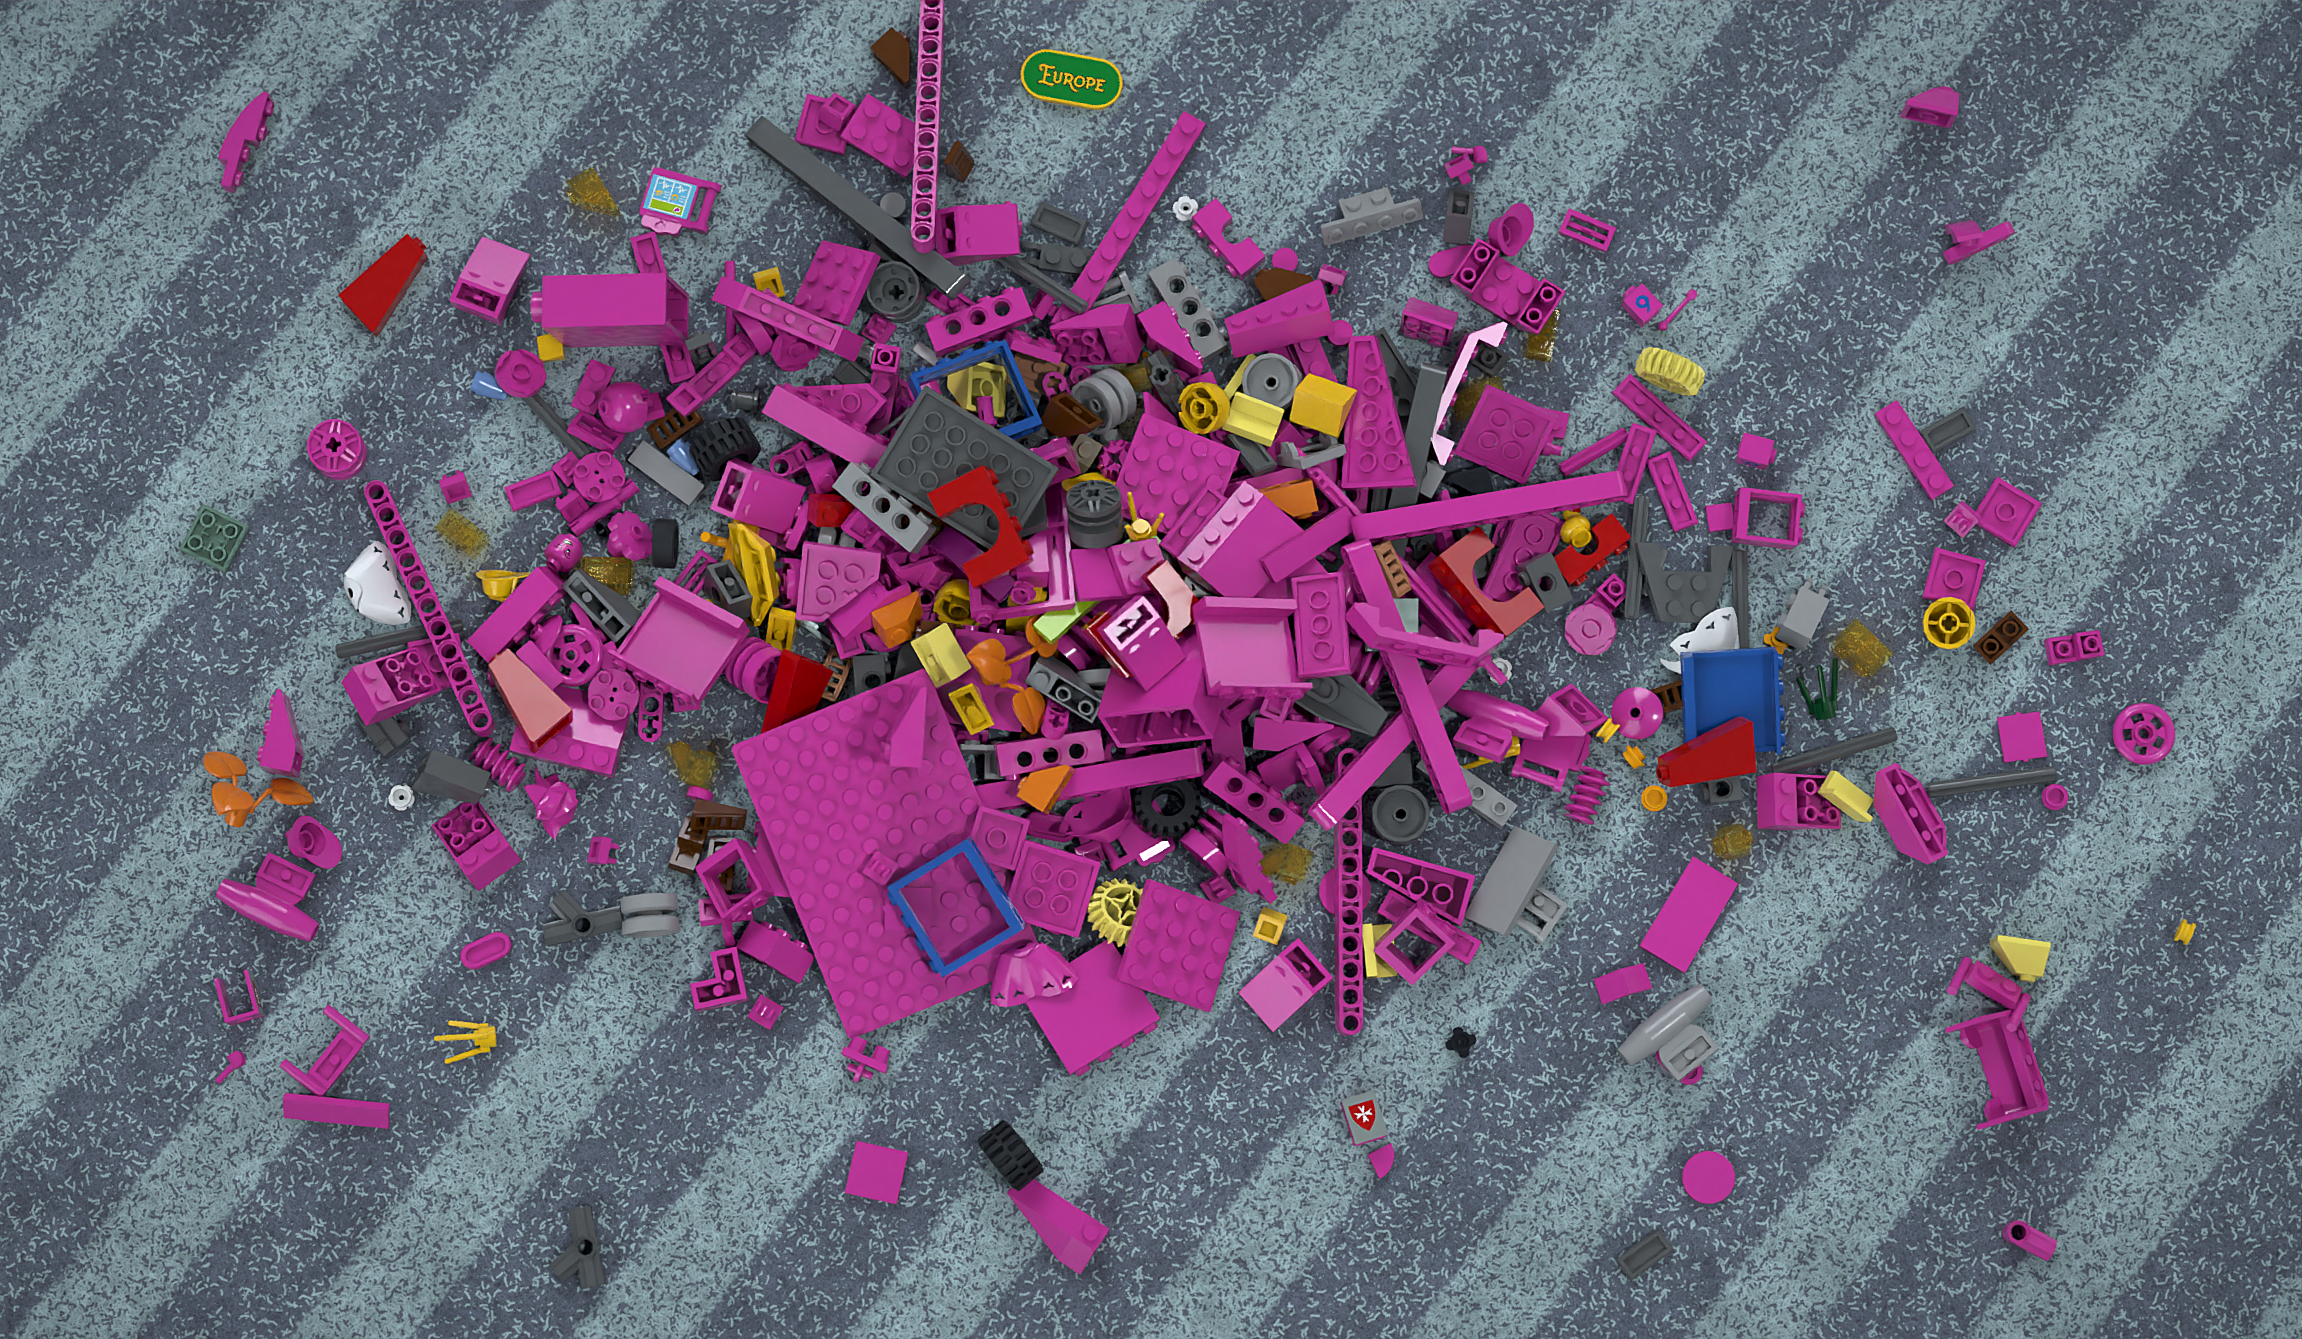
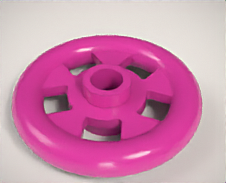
M568 624L561 627L557 639L545 654V657L563 676L564 680L560 683L561 685L576 687L588 683L597 675L603 662V649L600 640L590 629L578 624ZM574 635L575 642L565 644L564 636ZM586 641L589 642L592 651L587 654L581 646ZM555 647L561 648L560 659H553ZM573 650L575 658L570 660L568 654ZM586 660L590 667L582 673L578 667ZM562 665L572 669L569 676L560 672Z
M2136 703L2126 707L2117 716L2113 725V741L2119 753L2127 760L2141 765L2154 764L2164 759L2171 751L2175 742V727L2170 716L2162 708L2150 703ZM2141 713L2143 721L2133 724L2131 717ZM2154 717L2158 718L2163 725L2158 730L2150 722ZM2124 729L2131 730L2130 736L2132 740L2124 741ZM2140 730L2147 732L2148 737L2146 739L2139 736ZM2157 736L2164 740L2159 749L2152 745ZM2135 745L2146 747L2145 754L2134 752Z

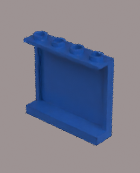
M1775 647L1680 652L1683 744L1736 717L1742 716L1753 721L1755 752L1775 751L1777 755H1781V747L1785 746V732L1780 731V721H1784L1785 717L1784 706L1779 703V696L1784 694L1783 680H1779L1778 670L1783 669L1782 654H1778Z

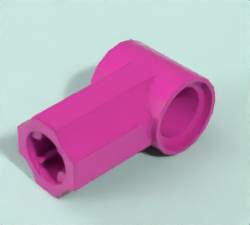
M2021 1220L2006 1223L2002 1230V1236L2006 1242L2016 1245L2046 1262L2053 1255L2058 1242ZM2015 1225H2018L2022 1230V1236L2018 1240H2015L2011 1235V1229Z

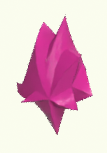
M535 767V784L524 786L536 809L535 819L540 820L546 832L555 839L560 828L574 818L579 802L576 799V790L570 788L569 784L564 781H559L557 774L544 779Z

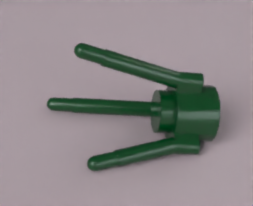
M1837 658L1833 659L1831 699L1827 697L1821 665L1817 666L1821 698L1815 699V704H1813L1802 678H1797L1800 690L1808 705L1810 715H1815L1816 721L1836 717L1835 711H1838Z

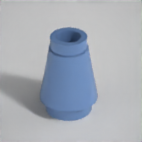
M480 371L476 372L470 390L474 391L475 395L505 401L508 393L498 385L495 377L486 371L483 373Z
M681 438L668 449L667 453L671 461L694 477L700 470L689 453V442H685Z

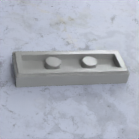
M644 440L628 459L630 464L688 507L692 506L705 489V485Z

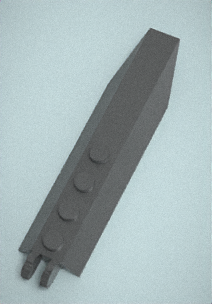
M1349 674L1306 679L1305 683H1312L1313 688L1306 692L1303 698L1295 701V703L1322 720L1374 737L1389 715Z

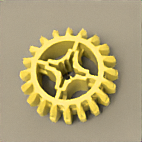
M1644 348L1636 362L1635 371L1643 380L1675 394L1677 393L1682 396L1697 395L1704 382L1705 372L1697 363L1665 349Z
M1115 878L1111 882L1105 881L1101 886L1096 887L1091 895L1086 911L1090 914L1087 922L1094 923L1092 931L1098 930L1100 932L1099 938L1104 936L1108 938V944L1116 941L1118 947L1122 946L1123 943L1126 945L1143 888L1140 890L1136 888V882L1129 885L1126 878L1120 883Z

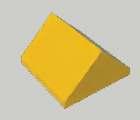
M1309 373L1295 389L1290 422L1338 438L1357 390Z

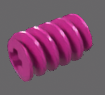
M490 737L474 750L469 761L475 759L474 766L476 767L483 765V770L491 772L490 778L492 780L499 778L498 785L500 787L507 785L506 791L511 793L519 786L527 774L523 772L525 763L523 762L519 766H515L517 757L515 756L508 760L509 750L499 753L501 744L499 743L492 747L493 737Z
M1582 766L1581 771L1585 775H1578L1577 780L1581 785H1574L1573 790L1577 794L1570 795L1569 800L1573 804H1566L1565 809L1569 813H1564L1563 815L1581 824L1594 825V821L1589 818V815H1598L1593 805H1602L1597 796H1606L1601 786L1609 787L1610 783L1605 780V777H1608L1605 773L1591 767Z

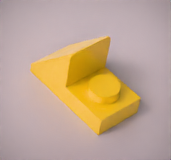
M776 607L771 608L766 643L781 651L783 648L792 651L798 628L796 612Z
M973 683L948 694L970 735L995 725L993 717L982 700L979 687Z

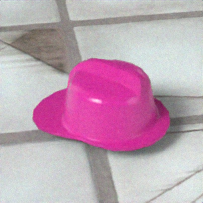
M1515 203L1503 216L1494 219L1488 227L1486 243L1500 252H1504L1509 257L1515 256L1529 240L1533 232L1534 217L1530 208L1524 203Z
M304 815L297 818L293 828L285 833L289 850L296 857L308 859L323 869L335 867L340 862L342 849L338 838L313 817Z

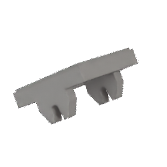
M1320 432L1319 441L1299 447L1306 456L1299 457L1294 443L1286 441L1281 443V454L1275 457L1279 466L1304 470L1345 455V444H1339L1335 437Z

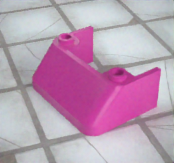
M2012 1009L1980 1016L1945 1028L1946 1033L1960 1030L1962 1043L1970 1049L1977 1048L1993 1099L1986 1102L1984 1109L1988 1121L1976 1125L1977 1130L2043 1112L2049 1107L2048 1095L2023 1018L2016 1031L2011 1032L2006 1028L2014 1011Z

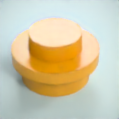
M1628 745L1626 747L1627 750L1622 753L1625 759L1635 770L1639 766L1644 767L1645 763L1643 760L1646 758L1644 753L1638 746L1632 748Z
M1649 786L1642 792L1641 803L1648 811H1660L1667 803V794L1660 786Z

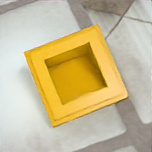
M778 267L753 273L758 291L762 292L769 288L777 297L785 296Z
M551 334L537 337L539 358L542 362L566 360L564 345Z
M1263 907L1253 937L1277 945L1288 916Z

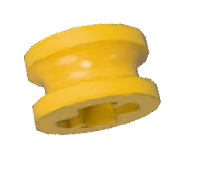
M1609 718L1596 734V737L1604 739L1603 742L1605 744L1620 727L1619 724H1613L1612 718Z
M2182 919L2174 940H2182L2183 944L2187 945L2194 933L2196 924L2193 922L2188 924L2186 919Z

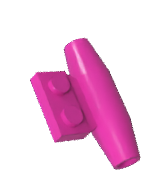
M1460 688L1448 701L1449 708L1469 719L1463 722L1454 736L1453 746L1498 763L1502 762L1512 746V736L1545 742L1551 730V722L1523 706L1488 693Z
M268 852L256 874V887L225 878L217 890L216 898L240 915L279 934L311 942L320 926V923L295 906L305 899L316 875Z

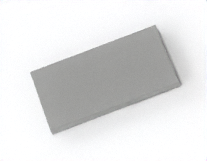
M1514 826L1464 917L1473 923L1508 938L1559 847L1553 842Z

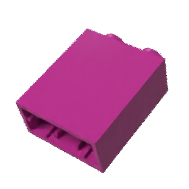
M667 273L543 276L542 291H534L531 296V315L534 323H542V328L567 348L686 345L685 341L688 340L689 294Z
M1188 624L1181 631L1183 635L1176 640L1186 658L1147 691L1143 689L1135 677H1120L1111 666L1097 715L1118 748L1213 739L1224 699L1219 698V696H1208L1195 625L1190 627Z

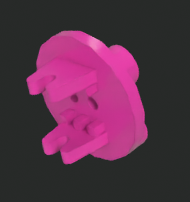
M595 452L584 456L578 461L574 468L573 482L576 490L583 498L591 502L603 503L614 499L620 494L625 484V472L621 463L609 452Z
M615 668L600 671L589 685V707L604 719L616 721L626 718L635 711L639 703L640 690L638 683L626 671Z

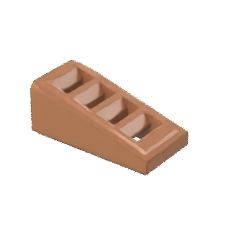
M1382 541L1373 549L1392 597L1400 598L1412 589L1411 584L1391 541Z
M831 647L824 665L828 668L832 666L843 670V673L840 675L833 672L831 677L838 679L839 682L836 684L829 681L827 686L835 689V691L831 693L824 690L821 699L836 704L839 701L853 666V657L845 659V661H848L846 666L832 661L834 656L838 658L839 656L837 650Z

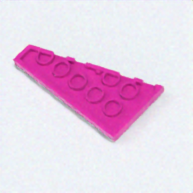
M1374 335L1350 337L1347 387L1356 389L1357 394L1345 420L1344 444L1346 454L1343 455L1341 488L1345 491L1417 487L1379 340Z

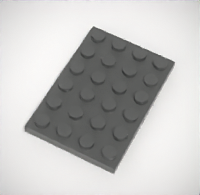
M925 385L870 476L938 517L927 493L985 465L989 470L993 468L1000 481L996 485L1000 493H1006L1011 503L1008 509L1012 517L1016 515L1022 528H1024L1060 468ZM971 505L945 519L939 518L989 550L994 546L999 536L1000 526L998 518L986 505Z

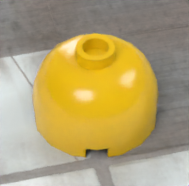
M1209 382L1189 384L1183 389L1179 397L1178 404L1181 403L1182 411L1179 412V418L1184 427L1192 433L1207 434L1215 432L1224 426L1230 416L1231 406L1226 392L1216 384Z
M953 579L946 582L938 590L933 607L934 613L936 612L939 615L938 619L940 622L957 624L956 629H963V625L974 624V626H979L980 623L971 618L969 581Z
M1953 597L1940 598L1933 602L1924 612L1922 620L1923 632L1928 641L1934 646L1945 650L1957 649L1966 644L1972 637L1976 626L1974 613L1970 610L1969 606L1961 599Z

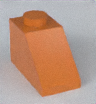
M1308 477L1257 489L1278 508L1293 517L1297 516V519L1311 517L1312 512L1319 511L1313 483Z
M915 591L871 612L874 630L888 649L913 637L923 615L920 595L918 591Z
M1066 764L1030 773L1028 777L1025 776L1019 783L1017 796L1048 815L1076 770Z

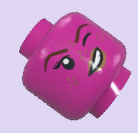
M558 534L544 550L547 566L555 572H569L583 556L582 543L572 534Z

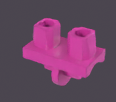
M854 1036L848 1047L844 1046L841 1052L842 1056L860 1063L859 1066L849 1063L847 1067L848 1071L855 1073L853 1081L859 1083L861 1077L869 1080L872 1079L874 1073L866 1070V1066L886 1074L889 1069L887 1063L890 1051L877 1045L872 1058L865 1056L863 1052L868 1041Z

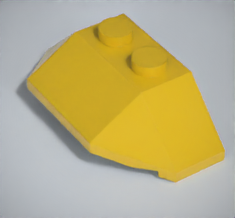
M730 522L728 527L736 570L753 596L750 617L745 618L746 625L760 626L779 596L778 588L781 582L774 567L776 554L773 547L766 540L744 525Z

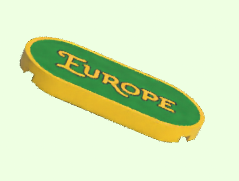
M1044 49L1032 53L1025 60L1021 69V81L1025 90L1033 98L1040 101L1090 110H1103L1115 103L1122 92L1123 84L1120 71L1113 63L1105 59Z

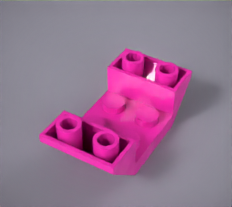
M1479 238L1450 280L1452 284L1475 304L1514 328L1536 335L1540 333L1566 291L1545 278L1540 282L1500 257L1499 250Z

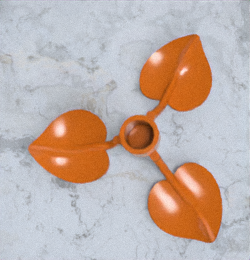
M1044 614L1033 615L1026 624V637L1028 642L1033 645L1032 649L1004 661L1006 651L1001 642L996 639H987L975 645L965 656L975 666L982 682L986 686L1000 684L1001 688L1015 689L1019 692L1012 698L1013 709L1021 724L1032 735L1037 733L1043 721L1046 709L1043 696L1033 687H1028L1024 690L1022 686L1011 684L1007 681L1012 676L1010 664L1034 654L1036 651L1043 658L1050 657L1055 653L1059 639L1051 645L1033 629V624Z
M225 752L205 753L203 765L210 774L219 778L226 779L231 777L232 784L228 782L215 783L211 790V797L218 816L226 814L224 817L225 822L233 827L244 826L248 814H253L255 808L269 794H272V798L275 801L286 805L314 804V799L306 788L289 778L273 779L270 783L271 788H267L254 802L253 797L248 792L237 788V776H244L247 772L243 761Z

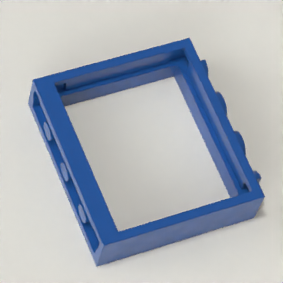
M1006 339L999 342L998 340L994 342L989 341L983 345L984 348L976 351L973 348L967 349L959 354L960 357L952 360L950 357L941 359L935 363L936 366L928 369L925 366L920 367L919 370L912 372V375L909 376L908 385L916 400L922 391L920 386L999 357L1026 419L998 430L1016 440L1040 431L1042 426L1040 416Z
M971 835L892 882L887 887L889 890L887 892L889 900L894 906H899L903 913L901 915L902 921L908 929L912 927L917 935L915 941L921 951L926 950L931 958L928 962L932 970L936 974L940 973L942 978L1020 932L1026 926ZM963 851L1008 923L1009 928L946 965L900 889Z

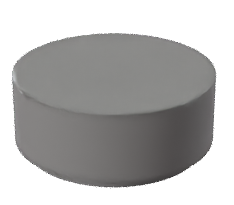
M891 192L883 196L880 208L894 219H898L904 215L906 203L900 194Z

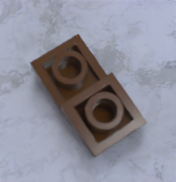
M2011 610L1979 639L1973 647L1991 665L2021 638L2029 628Z

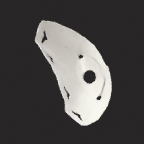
M375 541L363 550L344 573L346 594L356 611L371 620L390 625L408 623L411 617V603L404 587L397 580V567L394 558L387 546L379 541ZM374 547H377V550L382 551V553H380V552H374V551H375V548H374ZM386 561L389 571H387V569L383 567ZM349 588H351L353 591V597L351 596ZM395 590H397V593H398L397 595H398L401 599L394 597ZM402 607H404V610L402 612L404 615L403 618L400 614H398Z
M1724 607L1711 612L1700 621L1695 631L1680 635L1670 646L1679 656L1680 652L1740 649L1737 617L1734 608ZM1731 614L1729 621L1722 617ZM1714 621V629H1706ZM1687 641H1690L1688 649L1680 647V645H1685ZM1662 658L1660 659V662L1666 668L1681 674L1680 661L1669 662Z

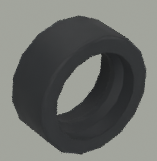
M656 519L652 538L653 566L655 568L675 569L679 549L678 522L676 519Z

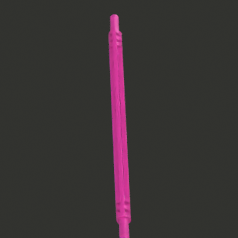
M1299 447L1296 448L1299 457L1306 456ZM1319 465L1305 469L1308 472L1307 476L1337 509L1342 505H1347L1353 517L1362 515ZM1375 543V544H1371V545H1372V547L1374 548L1375 546H1377V545L1380 544V543ZM1396 552L1410 581L1411 591L1458 643L1463 642L1470 646V640L1473 638L1471 633ZM1489 654L1477 664L1480 668L1484 667L1498 684L1502 686L1508 678L1492 661L1493 657Z

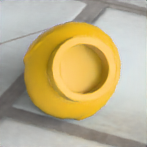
M1581 508L1563 511L1565 522L1560 530L1562 540L1566 544L1574 545L1575 547L1587 545L1591 540V525L1589 520L1581 515Z

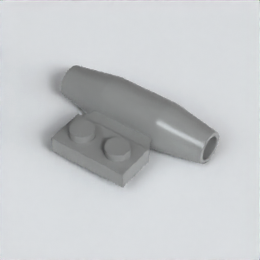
M1698 984L1671 999L1630 1034L1617 1049L1619 1055L1629 1066H1632L1659 1051L1661 1063L1679 1083L1719 1050V1047L1703 1028L1692 1024L1709 1005L1712 998Z

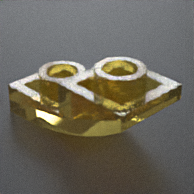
M1555 308L1538 335L1529 333L1525 358L1550 363L1560 309Z

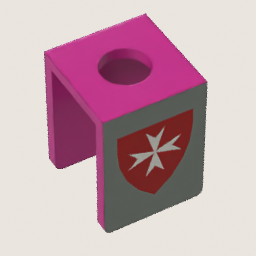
M249 969L244 970L254 1009L251 1012L233 1016L224 980L220 978L214 979L224 1021L230 1026L265 1016L254 973Z
M1374 1090L1341 1100L1340 1104L1354 1146L1386 1137L1388 1134Z

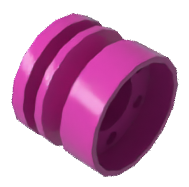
M769 288L762 291L769 296L781 300ZM733 310L731 312L742 332L754 343L759 356L763 357L772 351L774 342L771 336L776 334L778 337L783 331L740 311Z
M329 419L319 423L311 431L307 440V452L310 460L325 477L330 479L348 480L353 478L363 470L367 461L368 449L364 439L350 423L341 419ZM334 443H338L340 445L339 447H337V452H333L331 450L332 448H334Z
M1088 614L1062 635L1058 642L1057 649L1061 652L1060 660L1075 672L1085 671L1093 663V660L1087 653L1088 650L1098 655L1101 654L1081 629L1092 619Z
M1349 634L1352 674L1349 675L1361 687L1365 688V691L1371 696L1378 689L1386 671L1385 664L1381 655L1378 660L1373 658L1376 651H1369L1367 655L1363 654L1364 641Z
M745 638L725 667L727 681L760 703L768 704L782 651L774 648L761 638Z
M1209 807L1205 814L1212 822L1210 823L1200 817L1198 822L1204 831L1200 833L1196 829L1190 828L1179 841L1203 866L1216 876L1221 877L1229 868L1224 853L1222 837L1224 814L1218 813Z

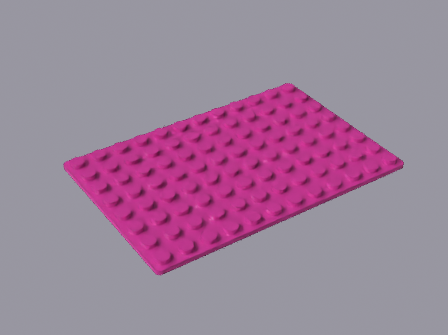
M920 669L733 745V755L849 1038L863 1035L992 982L1001 953L1017 946L1037 942L1031 925L1024 922L1026 926L1023 930L942 978L940 973L936 974L932 970L928 962L931 958L926 950L921 951L915 941L917 935L914 931L884 930L885 911L882 910V907L885 906V886H889L892 882L969 837L979 805L982 806L934 684L925 669ZM916 686L927 687L922 768L889 766L885 764V760L881 758V743H886L889 732ZM876 850L899 864L885 886H882L862 872ZM963 851L904 886L931 887V906L934 910L931 912V931L926 932L946 965L1009 928L1008 923L970 861L964 856L965 853ZM988 863L1008 895L1012 883L1009 870Z

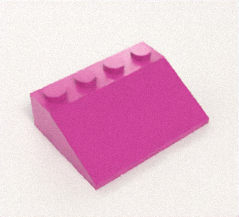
M1244 481L1177 559L1185 574L1218 597L1256 598L1271 581L1260 560L1304 530L1264 494Z
M558 685L552 691L572 709V723L535 754L530 750L518 726H515L509 749L513 755L614 779L631 714L626 718L616 721L604 719L589 707L588 692Z
M916 686L889 732L886 743H881V758L885 760V764L889 766L922 768L927 687Z

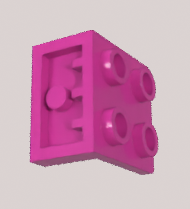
M806 500L805 503H800L796 510L792 527L788 529L786 535L760 527L758 536L770 543L771 546L797 556L812 524L807 519L809 501Z
M1303 741L1288 747L1284 752L1272 758L1264 760L1263 763L1257 766L1263 784L1268 788L1272 785L1279 791H1282L1303 780L1308 789L1313 787L1317 796L1326 790L1318 767Z

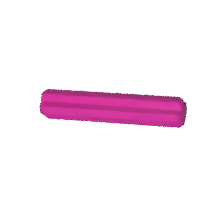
M1620 428L1559 464L1561 473L1564 476H1568L1626 442L1628 433L1624 428Z

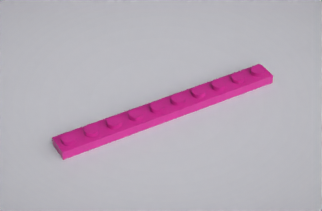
M1183 111L1071 289L1072 293L1088 302L1089 306L1085 312L1090 311L1204 130L1206 123ZM1062 303L1051 324H1057L1080 314Z

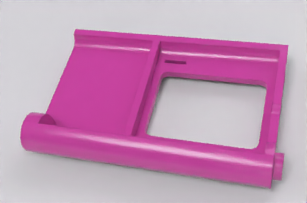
M1063 481L1049 486L1045 492L1048 529L1045 531L1049 565V599L1039 603L999 607L998 601L982 588L974 589L969 581L970 609L973 620L980 624H987L995 620L1045 614L1047 611L1070 610L1075 606L1074 581L1069 557L1071 544L1068 533L1067 495L1061 485ZM1034 534L1022 538L1023 540H1029ZM965 535V538L971 541L984 553L989 550L988 548L984 547L980 543Z

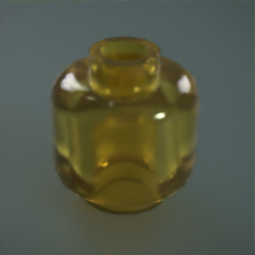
M1732 824L1717 830L1712 841L1713 848L1719 857L1726 861L1747 856L1750 853L1754 838L1751 831L1746 830L1742 824Z

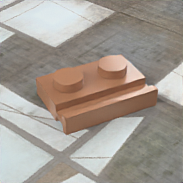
M1018 351L1014 357L1027 389L1046 396L1042 387L1044 375L1048 372L1056 371L1064 376L1068 365L1062 362L1056 364ZM1050 376V382L1047 383V387H1053L1057 395L1058 384L1061 383L1060 378L1055 379L1053 376Z

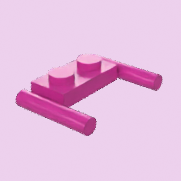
M1963 957L1947 988V993L1956 995L1963 980H1965L1966 983L2010 1010H2014L2006 1028L2011 1032L2016 1031L2031 1000V996L2028 993H2021L2022 987L1997 973L1989 966L1984 965L1978 960L1973 964L1969 957Z
M329 1004L322 1013L343 1029L308 1073L305 1074L287 1059L283 1060L279 1066L319 1097L325 1096L328 1089H331L370 1038L368 1034Z

